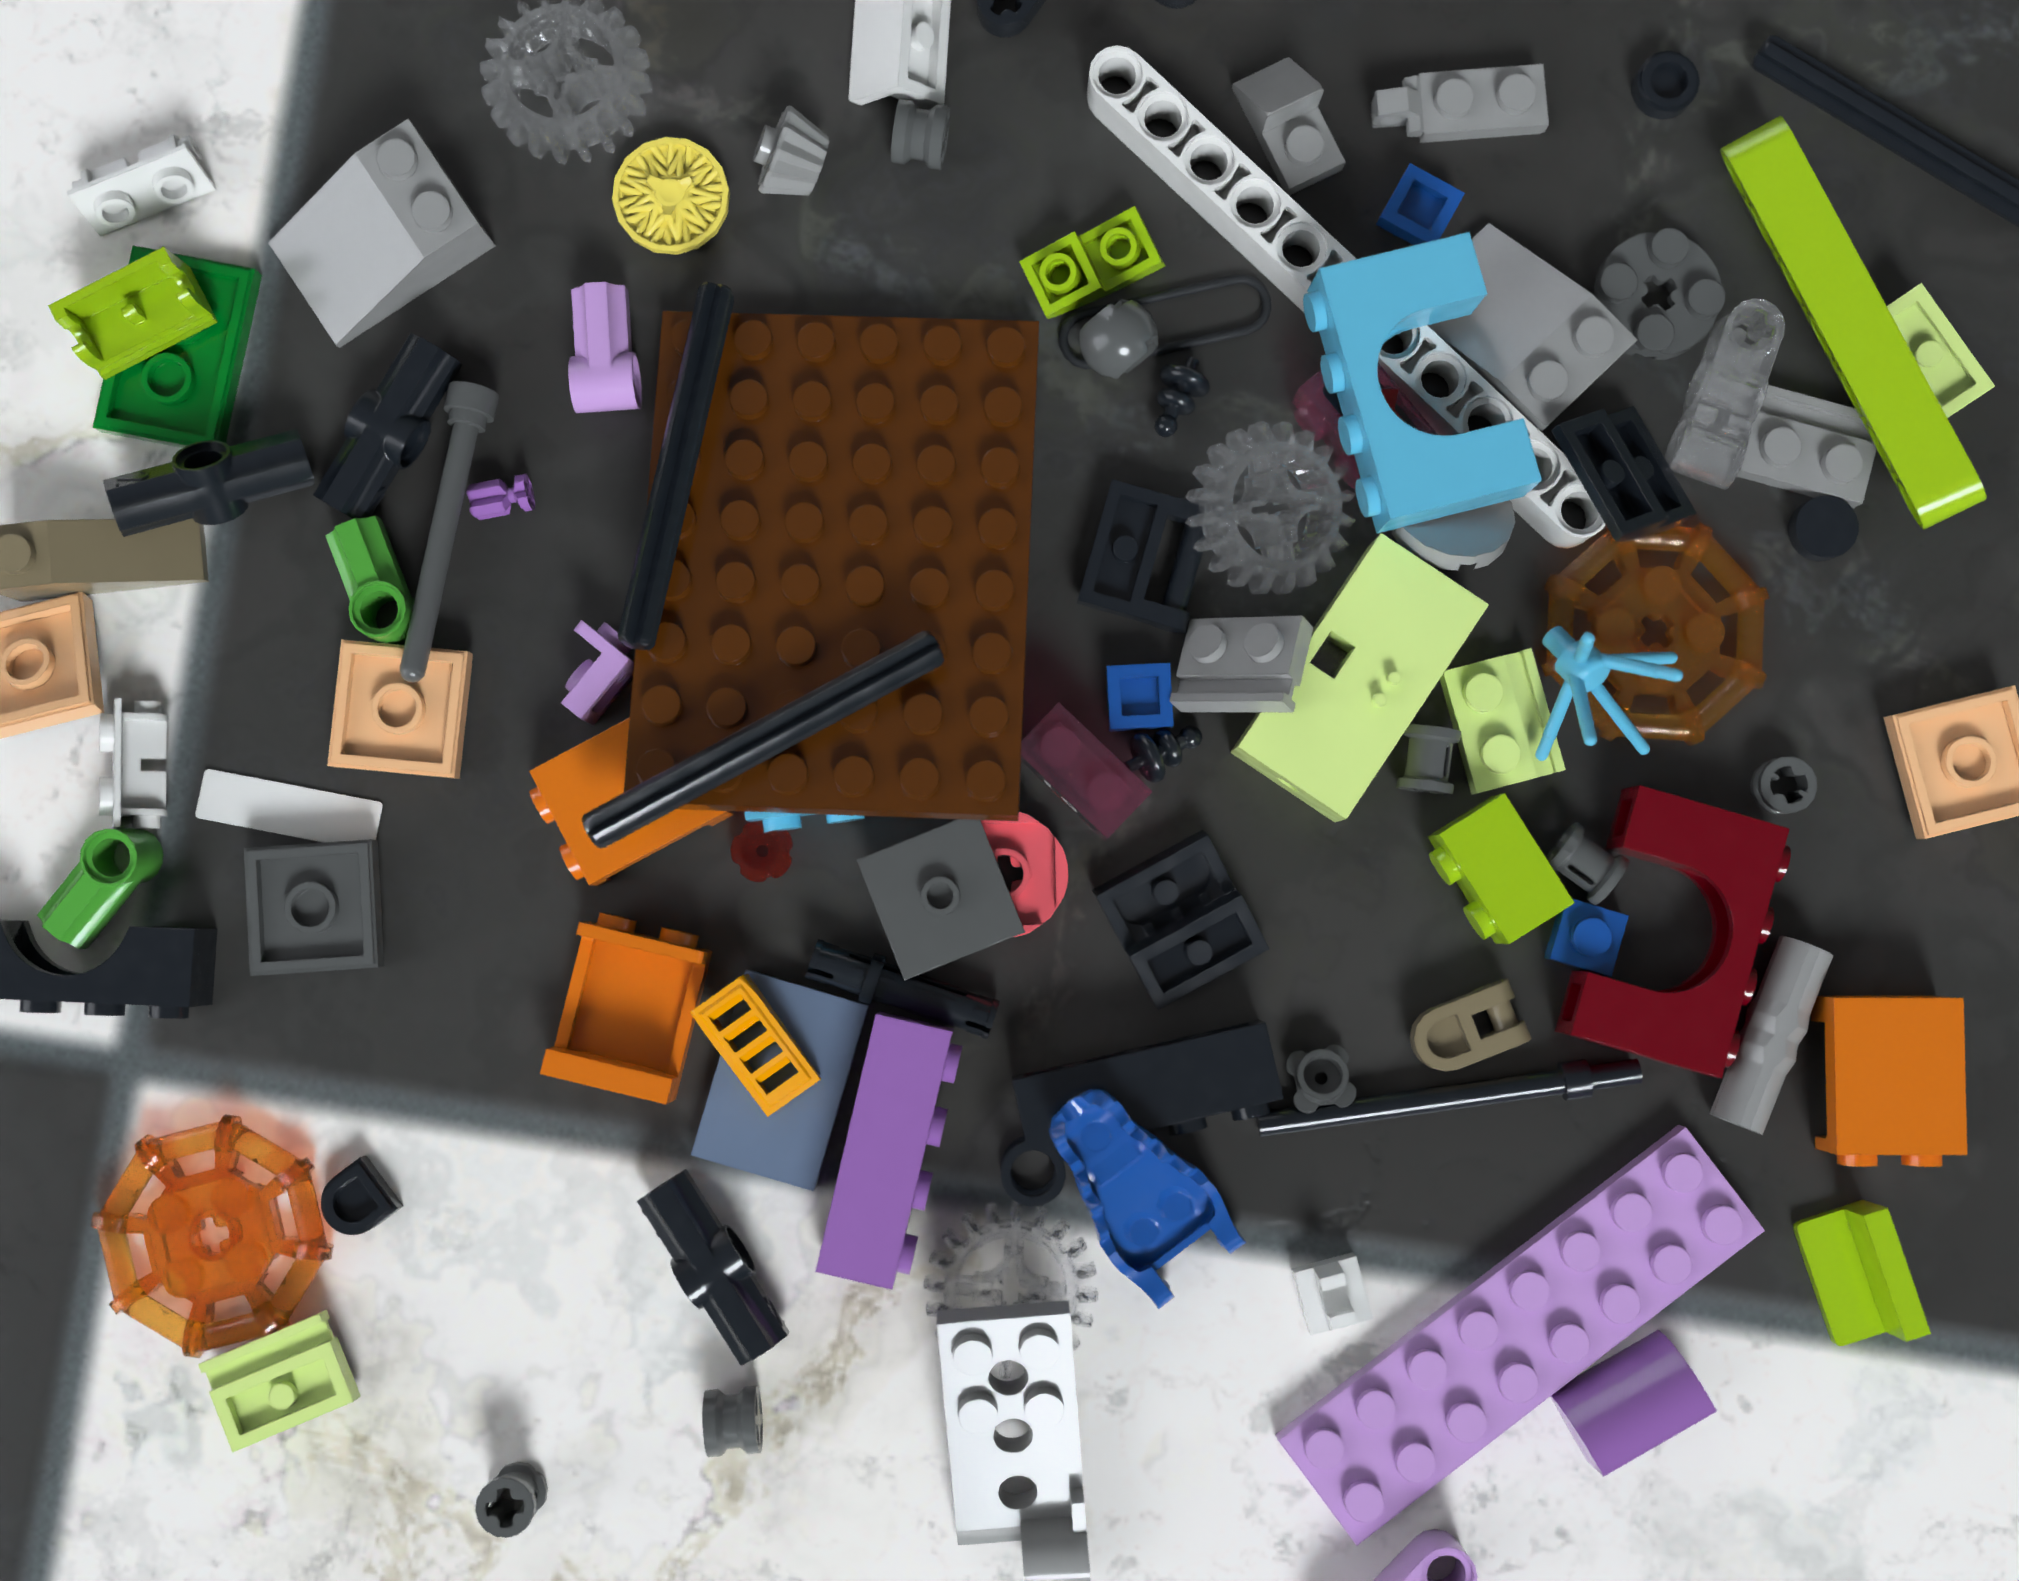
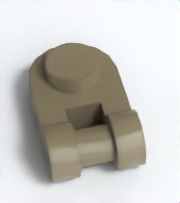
M1508 978L1481 986L1472 992L1431 1007L1419 1014L1412 1024L1410 1033L1411 1048L1418 1060L1433 1069L1441 1071L1458 1070L1530 1041L1532 1038L1525 1020L1518 1021L1510 1000L1515 995ZM1486 1010L1494 1030L1479 1036L1471 1015Z

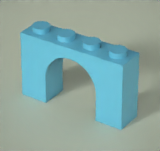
M1470 232L1319 268L1307 290L1308 293L1304 294L1303 297L1305 318L1309 329L1312 332L1319 331L1325 351V355L1321 356L1320 361L1322 378L1327 391L1330 394L1337 393L1343 414L1338 419L1340 441L1344 452L1348 456L1353 454L1355 456L1361 479L1356 480L1355 485L1357 501L1363 516L1366 518L1372 516L1376 534L1524 497L1542 481L1524 418L1457 435L1442 436L1428 434L1411 427L1401 420L1387 404L1379 385L1378 358L1381 347L1387 340L1410 329L1471 315L1487 295Z

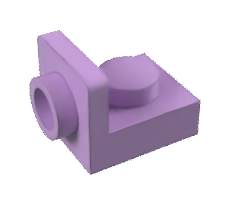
M581 620L574 628V631L599 650L601 654L595 662L587 659L572 673L565 686L569 693L561 704L578 718L594 726L632 680L634 661L627 656L632 648L622 645L617 636L618 632L604 622L596 631Z

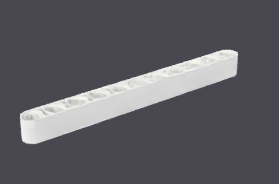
M1116 45L1107 47L1096 54L1090 65L1087 89L1088 105L1095 117L1299 309L1304 312V294L1308 293L1307 290L1319 268L1356 260L1346 248L1138 53L1128 47ZM1115 76L1128 81L1132 88L1125 93L1113 94L1106 91L1100 83L1106 78ZM1154 119H1166L1175 126L1177 132L1171 136L1159 137L1150 133L1145 125ZM1199 161H1210L1219 167L1222 176L1214 180H1204L1195 175L1191 166ZM1245 203L1257 204L1266 212L1268 219L1257 224L1248 223L1240 217L1237 207ZM1287 246H1301L1308 250L1312 256L1313 263L1305 267L1294 266L1286 260L1282 250ZM1428 325L1397 334L1403 343L1404 350L1402 353L1390 354L1382 349L1380 350L1377 369L1379 383L1385 389H1398L1397 401L1433 435L1448 436L1470 432L1468 417L1475 415L1486 418L1492 426L1524 418L1542 481L1524 497L1510 501L1512 502L1513 510L1546 541L1560 548L1577 547L1605 527L1603 519L1566 455ZM1435 373L1443 377L1448 384L1449 395L1439 398L1427 393L1422 386V374ZM1563 502H1574L1582 508L1586 517L1584 529L1572 528L1564 521L1561 513Z

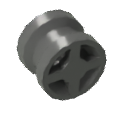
M899 99L893 125L891 163L904 165L913 159L924 161L930 169L942 170L948 141L950 106L937 104L928 110L918 108L912 100Z
M758 1386L744 1387L739 1394L725 1395L719 1389L706 1390L704 1392L702 1426L704 1447L708 1457L722 1456L727 1449L741 1448L747 1454L761 1453L763 1445V1413Z

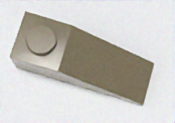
M115 519L41 520L0 525V595L21 602L53 599L81 591L86 595L209 582L204 525L195 522L193 519L123 537Z

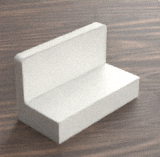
M855 0L849 101L858 105H864L892 96L897 99L912 100L917 107L930 110L937 104L944 105L951 0Z

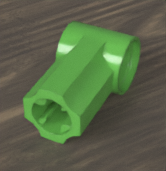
M375 515L367 518H354L336 525L334 530L325 535L350 600L348 610L352 624L358 631L379 643L405 645L415 599L411 597L382 519ZM396 600L398 606L396 619L386 628L379 629L376 623L378 610L385 603Z
M115 828L94 832L85 840L81 848L79 863L37 914L43 923L42 927L58 940L64 941L77 949L89 948L137 886L150 881L158 874L163 864L161 843L154 834L144 829ZM121 842L127 846L130 853V863L124 872L116 866L114 859L115 850Z

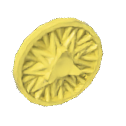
M663 137L643 143L625 157L614 177L612 201L620 225L635 243L654 253L678 255L699 249L718 233L728 215L730 190L722 166L708 149L689 139Z

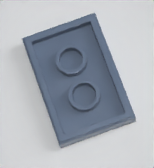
M746 969L744 974L750 975L822 1079L767 1117L720 1055L691 1155L814 1191L869 1004ZM744 999L735 1005L730 1024L751 1010ZM759 1020L732 1040L740 1050L767 1031V1029ZM774 1041L747 1062L756 1071L780 1054L782 1049ZM790 1062L762 1083L770 1093L798 1073V1071Z

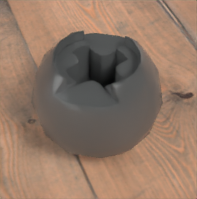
M1119 299L1115 305L1111 303L1082 327L1079 332L1080 350L1086 364L1099 375L1118 379L1124 372L1127 374L1158 347V328L1151 313L1138 302Z

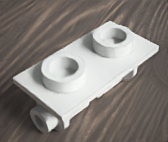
M176 134L168 136V140L137 152L139 162L132 165L124 157L91 171L89 169L81 171V179L72 182L73 189L66 191L67 196L99 236H103L216 190L215 185L198 163L202 159L201 154L190 135L180 139Z
M115 698L113 714H100L99 751L112 752V777H99V816H112V829L121 827V817H133V829H160L161 817L167 816L166 771H141V759L166 760L168 715L161 714V702L135 701L134 713L122 712V698Z

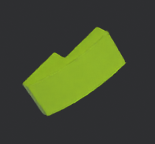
M1135 206L1080 236L1074 231L1019 261L1048 319L1098 300L1165 267L1152 237Z

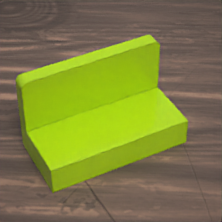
M1860 1200L1796 1221L1793 1224V1231L1830 1340L1834 1344L1845 1346L1885 1332L1906 1342L1931 1334L1888 1207Z

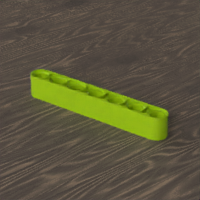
M1780 115L1722 147L1720 152L1733 182L1917 524L1922 530L1927 529L1986 500L1984 487L1975 468L1787 122Z

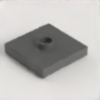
M958 819L857 860L904 981L1025 932L981 820Z
M369 839L244 848L250 976L384 967L378 840Z

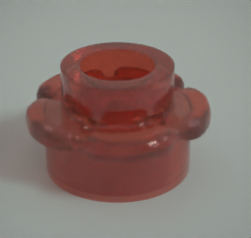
M762 821L749 822L744 825L743 832L734 837L731 844V858L734 863L739 864L741 867L740 873L748 880L764 882L768 877L779 878L790 868L792 857L789 855V852L793 848V841L787 830L764 833ZM760 845L768 847L769 852L767 856H758L757 848Z

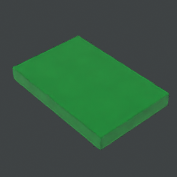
M133 245L129 264L156 250ZM173 253L191 268L218 322L106 380L103 378L92 428L102 433L180 448L206 440H219L226 443L262 274L254 268Z

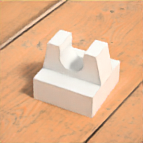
M1353 1252L1291 1268L1306 1327L1311 1336L1373 1319L1358 1260Z

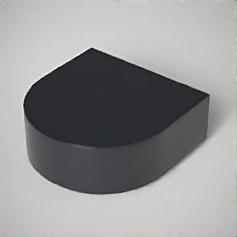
M367 1155L358 1158L334 1176L325 1186L321 1196V1210L326 1222L334 1230L346 1235L365 1233L377 1227L403 1207V1204Z

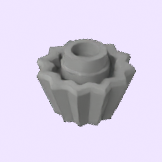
M787 106L785 111L782 112L776 128L765 125L760 135L753 162L763 165L758 182V190L761 193L809 196L823 167L829 137L792 106Z

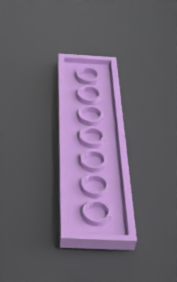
M1677 1125L1280 1430L1275 1436L1354 1543L1359 1545L1765 1230L1689 1130L1684 1126Z

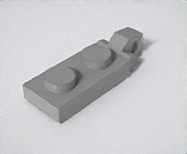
M1543 64L1419 73L1418 76L1403 78L1402 87L1376 90L1372 102H1370L1372 128L1406 126L1407 137H1419L1420 143L1544 133L1549 126Z

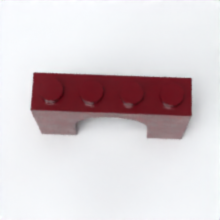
M1642 785L1622 789L1606 849L1671 868L1690 879L1701 891L1710 909L1713 928L1710 948L1700 967L1688 979L1673 987L1653 991L1594 973L1572 970L1555 1031L1692 1072L1722 1079L1725 1067H1730L1738 1054L1740 1033L1735 1028L1741 1006H1745L1750 1002L1756 988L1757 971L1752 966L1758 944H1763L1772 929L1774 909L1769 907L1773 888L1775 882H1780L1783 879L1790 863L1791 849L1788 845H1785L1790 828Z

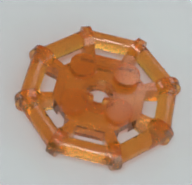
M1701 522L1696 527L1677 526L1652 536L1627 542H1615L1607 528L1603 535L1558 575L1551 574L1544 586L1549 592L1547 632L1554 627L1562 626L1573 637L1575 607L1588 611V622L1591 621V633L1595 636L1593 645L1601 653L1619 654L1672 651L1678 655V660L1674 664L1662 665L1677 668L1683 672V678L1678 682L1610 669L1606 679L1616 688V692L1613 695L1614 700L1632 721L1643 738L1685 741L1689 746L1703 742L1705 732L1753 689H1762L1767 675L1762 671L1765 600L1770 599L1766 586L1760 588L1712 536L1713 528ZM1637 549L1676 551L1680 553L1676 557L1673 569L1668 566L1647 568L1640 567ZM1611 560H1614L1621 576L1598 596L1584 586ZM1699 561L1731 595L1730 597L1716 603L1691 576ZM1738 612L1735 659L1720 654V644L1725 636V628L1721 617L1730 616ZM1645 616L1652 621L1661 619L1666 624L1668 629L1665 635L1668 641L1664 647L1658 642L1647 647L1641 641L1640 637L1646 631L1641 623ZM1547 649L1546 663L1541 665L1545 677L1551 675L1562 687L1564 679L1555 671L1557 658ZM1708 670L1726 679L1696 707L1686 692ZM1591 691L1587 692L1593 721L1599 728L1598 736L1608 741H1613L1615 737H1626ZM1657 695L1656 697H1666L1670 715L1630 712L1634 696Z
M225 1114L218 1122L156 1138L147 1134L135 1143V1155L102 1209L92 1214L91 1227L98 1230L113 1300L109 1303V1306L116 1315L122 1312L181 1347L185 1357L200 1358L204 1351L262 1337L290 1325V1317L323 1262L332 1259L334 1248L333 1244L327 1242L311 1175L315 1166L308 1157L304 1159L298 1158L243 1125L240 1116ZM214 1149V1169L185 1175L177 1158ZM240 1154L275 1174L276 1177L267 1185L260 1182L255 1184L242 1176L245 1173L236 1168ZM154 1174L166 1186L160 1197L151 1203L147 1215L130 1213ZM287 1192L298 1236L285 1235L277 1198ZM212 1217L216 1227L227 1226L229 1238L220 1242V1252L212 1251L211 1247L203 1244L200 1232L205 1229V1220ZM127 1234L144 1235L152 1272L139 1280L137 1279ZM280 1254L294 1258L295 1261L274 1294L263 1283L269 1274H266L273 1260L277 1259ZM163 1285L170 1295L188 1299L193 1302L189 1318L186 1319L148 1295L154 1293ZM245 1295L252 1308L251 1313L213 1322L215 1318V1302Z

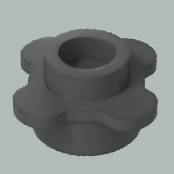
M1329 1045L1326 1049L1314 1050L1308 1054L1301 1050L1295 1051L1289 1056L1286 1062V1069L1289 1074L1294 1076L1297 1092L1293 1097V1103L1299 1111L1311 1114L1316 1111L1318 1106L1335 1104L1340 1108H1345L1352 1104L1356 1097V1088L1349 1082V1070L1347 1067L1349 1055L1344 1048L1338 1045ZM1319 1073L1327 1077V1082L1323 1085L1315 1081V1076Z

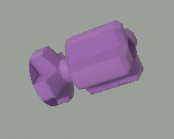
M526 473L516 475L514 486L510 488L501 479L469 484L466 489L470 503L469 511L478 520L510 515L511 505L516 502L524 511L535 509L534 492L531 481Z

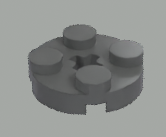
M1674 228L1638 234L1622 242L1603 261L1595 279L1597 278L1594 285L1595 297L1637 339L1624 352L1630 356L1637 353L1644 357H1655L1653 360H1667L1685 353L1707 335L1714 325L1718 312L1725 303V291L1712 259L1699 245L1687 239L1683 232ZM1646 282H1653L1657 286L1663 285L1670 293L1667 297L1670 305L1669 309L1664 310L1659 304L1648 308L1644 304L1642 298L1648 292Z

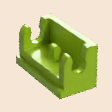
M165 247L48 305L55 321L65 330H69L77 340L78 344L71 347L76 356L82 362L97 370L100 377L105 380L218 322L191 268Z

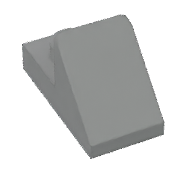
M1287 57L1233 83L1232 90L1282 189L1289 196L1342 171L1345 160L1318 108L1324 90L1316 79L1291 58Z

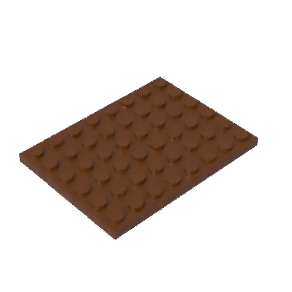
M663 311L647 506L693 312ZM731 313L656 643L651 650L635 649L624 792L922 631H929L935 637L943 652L944 662L941 666L677 809L1019 821L1039 321Z

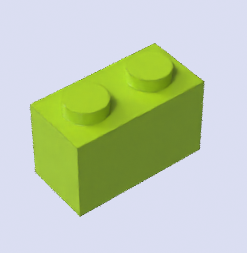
M1505 793L1489 797L1427 836L1435 850L1429 853L1433 866L1448 885H1452L1455 882L1458 884L1469 902L1468 905L1463 907V911L1473 929L1483 940L1491 936L1495 944H1511L1575 903Z

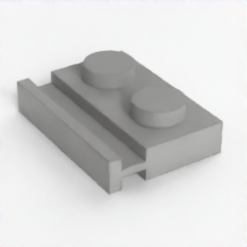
M1764 383L1754 390L1753 398L1755 400L1751 414L1747 417L1732 475L1813 498L1825 495L1835 496L1847 502L1852 508L1863 504L1877 449L1855 408Z
M1303 616L1190 619L1176 676L1180 679L1177 693H1171L1169 702L1180 712H1294L1296 703L1292 700L1294 686H1300L1313 631L1312 625Z

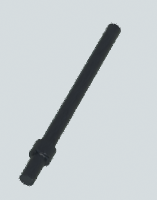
M1637 1058L1588 1065L1586 1059L1559 1062L1556 1070L1357 1097L1348 1107L1340 1108L1335 1104L1318 1106L1316 1111L1311 1114L1303 1113L1295 1106L1271 1109L1269 1114L1257 1117V1125L1260 1137L1557 1095H1562L1565 1101L1590 1098L1593 1096V1090L1641 1084L1642 1070Z

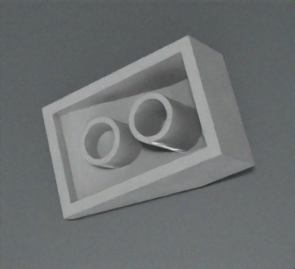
M409 118L354 153L268 242L335 345L339 348L495 247V244Z
M1488 223L1472 238L1487 295L1471 315L1428 326L1542 432L1626 352L1637 339L1591 292Z

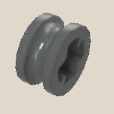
M1779 757L1770 759L1760 764L1754 771L1750 781L1751 795L1755 803L1763 811L1771 814L1796 813L1807 808L1814 800L1817 792V777L1813 769L1804 760L1799 758ZM1779 768L1783 777H1794L1797 790L1788 792V795L1792 798L1788 803L1783 794L1773 795L1770 788V781L1779 779V776L1775 773Z

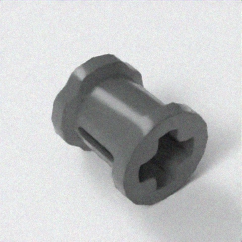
M1409 724L1403 733L1404 736L1409 738L1404 776L1397 779L1396 788L1428 794L1453 795L1454 785L1449 782L1453 744L1460 742L1461 731L1439 726Z
M1576 822L1561 835L1547 854L1546 859L1554 871L1558 870L1587 891L1586 899L1592 904L1597 905L1607 897L1620 881L1629 866L1630 860L1622 854L1615 857L1586 837L1584 835L1585 827Z
M515 1462L504 1466L498 1476L482 1488L476 1499L475 1512L478 1522L483 1529L495 1537L503 1538L518 1535L526 1529L538 1509L547 1500L548 1487L543 1474L536 1471L529 1463ZM506 1488L510 1489L512 1499L523 1500L524 1504L519 1510H514V1504L511 1499L501 1498V1494Z

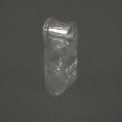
M1756 298L1743 301L1730 314L1717 321L1710 331L1700 364L1687 389L1680 422L1670 439L1664 458L1674 473L1723 490L1729 488L1735 480L1745 458L1748 436L1753 422L1765 400L1769 376L1785 332L1783 314L1769 301ZM1743 324L1748 327L1747 332L1739 328V326ZM1747 337L1755 342L1750 345L1745 342V339Z

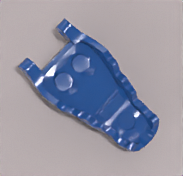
M1087 1090L1069 1100L1052 1117L1049 1129L1050 1137L1057 1151L1074 1174L1079 1193L1093 1220L1103 1251L1112 1264L1140 1287L1158 1309L1162 1308L1175 1296L1170 1290L1168 1282L1161 1278L1157 1270L1210 1229L1216 1235L1219 1245L1226 1248L1229 1254H1232L1247 1243L1233 1223L1220 1193L1209 1178L1195 1165L1181 1158L1160 1139L1138 1125L1129 1116L1124 1107L1105 1090Z

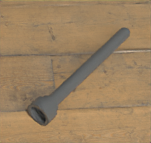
M453 381L448 385L443 409L449 414L447 423L453 428L400 663V674L408 682H418L426 673L478 433L485 432L487 423L494 422L499 394L490 388L475 383Z

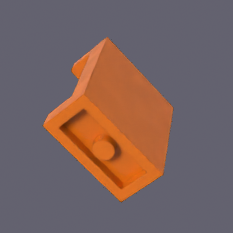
M630 717L529 771L537 786L529 791L537 811L547 824L553 821L556 822L566 841L565 844L559 846V851L567 868L576 880L585 877L588 885L600 886L610 881V876L706 825L714 826L734 815L733 811L675 809L605 848H598L594 845L583 827L581 818L585 813L624 793Z
M599 912L597 923L579 922L576 935L581 936V941L555 1045L546 1048L540 1074L657 1103L668 1104L676 1100L695 1024V1019L690 1012L700 1004L712 951L697 947L698 935L661 927L659 938L635 933L636 920Z
M1818 995L1811 1011V1021L1825 1023L1827 1136H1815V1149L1837 1155L1838 1165L1855 1167L1878 1166V1155H1901L1902 1165L1918 1167L1943 1166L1942 1155H1967L1964 998L1947 996Z

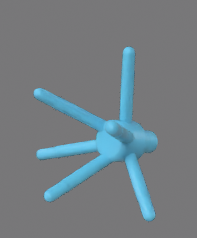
M1562 626L1552 628L1544 636L1542 644L1557 658L1555 671L1564 679V682L1536 750V759L1539 761L1547 759L1572 697L1584 743L1588 746L1596 744L1597 736L1587 692L1590 691L1635 749L1642 755L1648 754L1650 751L1649 744L1602 683L1607 678L1610 669L1678 682L1683 678V672L1677 668L1662 666L1664 664H1674L1678 660V655L1672 651L1604 654L1593 645L1595 636L1591 632L1584 633L1580 640L1575 641Z

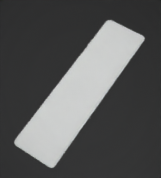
M207 769L203 775L195 815L199 819L325 843L376 840L383 805L378 801Z

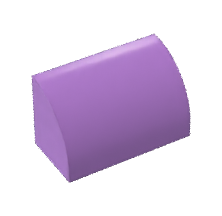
M1660 1330L1651 1333L1576 1376L1550 1396L1586 1461L1603 1477L1717 1412L1711 1399L1686 1360Z

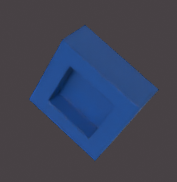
M1410 163L1376 225L1412 245L1438 240L1442 236L1465 192Z
M1170 663L1106 666L1109 731L1173 728V704L1169 702L1172 693Z
M1573 899L1575 903L1558 913L1555 917L1544 958L1602 976L1612 977L1629 915Z

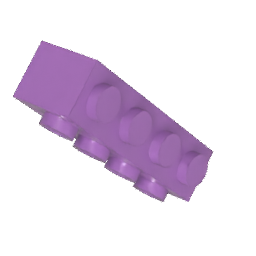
M881 1011L876 1013L815 1272L890 1290L893 1289L897 1272L910 1275L918 1236L907 1234L906 1232L912 1208L925 1210L933 1172L921 1170L926 1146H940L948 1112L946 1108L937 1107L936 1103L941 1082L954 1084L963 1047L962 1045L951 1043L953 1028Z

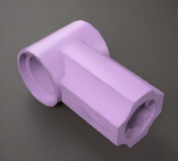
M590 282L571 289L575 356H570L568 378L571 401L575 412L591 413L640 409L642 405L641 375L636 353L632 352L629 292L626 286L610 284L608 282Z

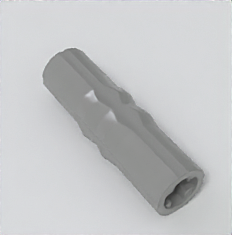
M1779 936L1757 995L1747 1008L1745 1025L1739 1032L1740 1046L1733 1064L1726 1070L1709 1114L1763 1135L1785 1077L1796 1062L1798 1045L1808 1031L1811 1011L1833 958L1831 953L1800 940Z

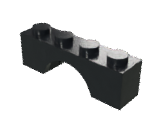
M0 919V999L20 1000L19 1012L61 1013L62 1002L84 1003V1015L124 1016L126 1005H148L149 1018L186 1019L189 1018V1007L213 1005L217 929L129 926L120 946L105 962L87 972L77 973L56 964L42 951L35 940L29 921Z

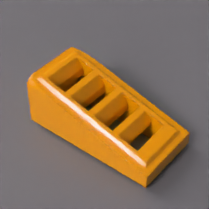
M749 974L740 976L690 1012L705 1035L767 1117L822 1079ZM744 999L751 1010L724 1028L717 1018ZM760 1020L767 1031L739 1050L732 1039ZM776 1041L782 1052L754 1071L747 1061ZM791 1062L798 1073L769 1093L762 1082Z

